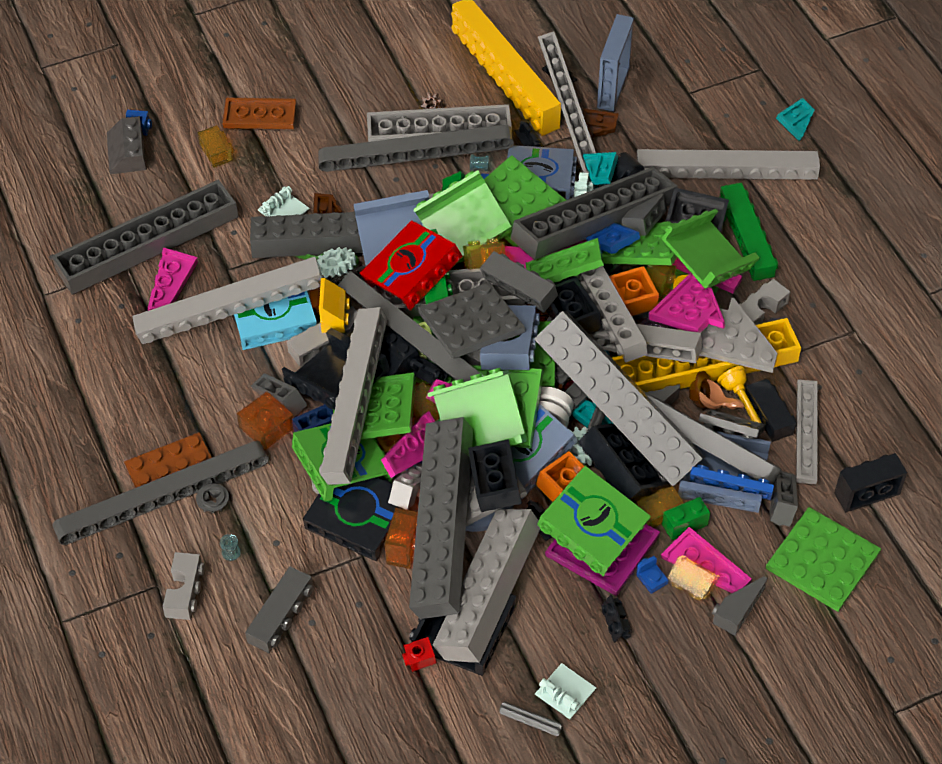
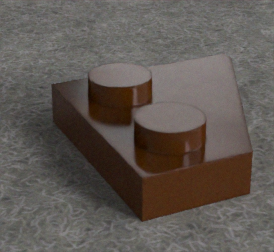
M583 109L582 114L591 138L616 131L618 113Z
M314 193L313 214L342 213L332 194Z

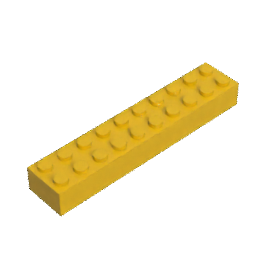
M461 0L452 4L451 16L453 24L451 28L453 33L459 36L461 42L469 48L470 53L478 59L479 64L483 65L487 70L488 75L494 78L498 87L504 90L505 95L523 113L524 118L529 120L533 129L538 131L541 136L560 129L561 103L473 0Z
M788 318L756 325L778 353L774 367L798 362L801 346ZM622 356L612 357L621 369L645 392L656 391L678 384L680 389L690 387L699 371H705L712 381H717L724 372L741 366L699 356L696 363L648 356L625 363ZM745 367L747 370L746 374L760 371L758 369Z

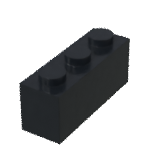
M768 378L747 385L745 393L762 424H766L764 430L771 441L774 442L793 435L796 419L793 414L789 413L785 401L777 394L775 385L771 384Z

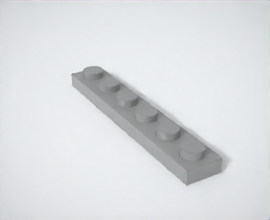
M797 380L796 483H817V381Z

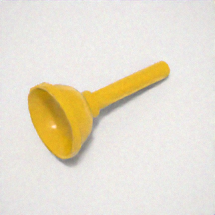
M737 366L724 372L717 379L718 384L726 390L734 391L735 394H738L751 420L762 423L744 391V384L747 380L746 368L744 366Z

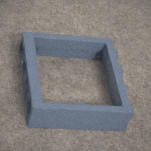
M616 15L600 57L597 108L614 112L630 69L633 17Z

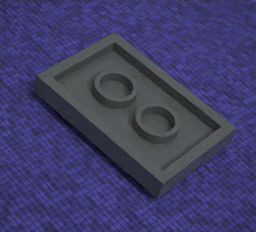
M709 408L700 413L698 420L704 422L703 424L710 428L718 426L727 433H742V437L754 439V437L757 438L761 435L766 425Z

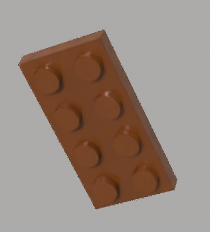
M226 98L222 122L223 128L294 129L296 99Z
M199 432L126 460L124 464L134 487L137 488L212 457Z

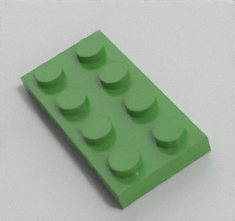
M598 238L526 262L527 270H533L545 280L550 279L553 282H560L568 277L577 276L583 272L604 266Z

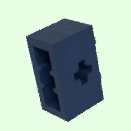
M324 404L293 418L294 432L331 424L333 410Z

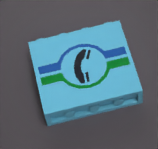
M307 291L247 310L243 313L234 314L243 350L289 340L291 337L306 331L309 327L317 325Z

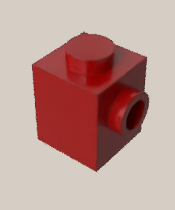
M429 637L404 645L405 653L402 656L405 665H410L412 672L437 664Z

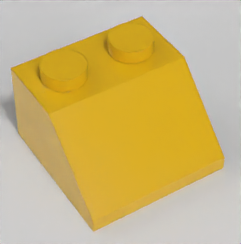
M321 278L319 301L321 331L326 333L330 328H333L341 333H345V325H349V313H346V310H350V298H346V290L326 278Z

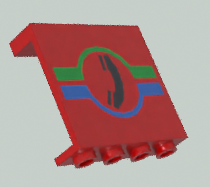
M411 220L360 272V275L370 287L380 286L402 299L406 307L411 310L463 256L455 243Z

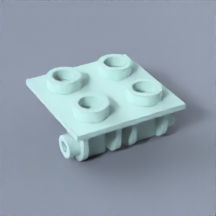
M287 186L283 187L279 193L271 196L269 200L263 202L258 211L264 216L303 215L309 210V207L292 196V189Z
M561 663L547 680L545 678L542 679L539 684L541 687L535 695L570 720L595 691L596 687Z

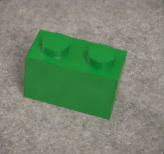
M698 497L664 511L662 526L672 541L677 539L688 527L696 531L708 526L710 511L701 497Z

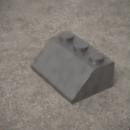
M140 116L122 118L107 132L110 174L146 170Z

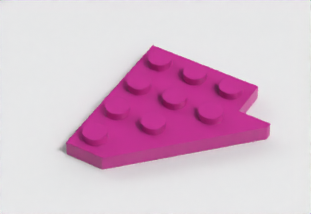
M692 273L682 280L648 313L649 320L684 331L701 333L709 324L725 328V322L712 288L705 289Z

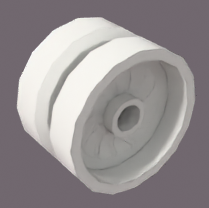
M541 387L539 404L567 428L569 417L574 408L572 398L557 388Z

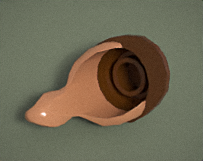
M699 371L695 381L690 385L689 398L697 407L703 409H718L721 407L736 409L744 407L741 400L727 398L720 386L712 381L705 371Z

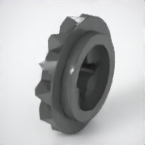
M219 484L205 485L196 495L198 507L204 512L210 511L212 514L217 510L222 511V508L227 506L229 499L227 489ZM209 494L216 498V503L209 500Z

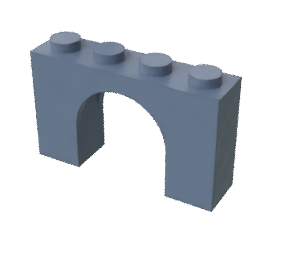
M508 305L525 326V333L520 334L516 339L500 341L481 348V370L501 368V370H530V364L535 359L533 349L536 350V341L534 338L538 335V325H540V313H536V305Z

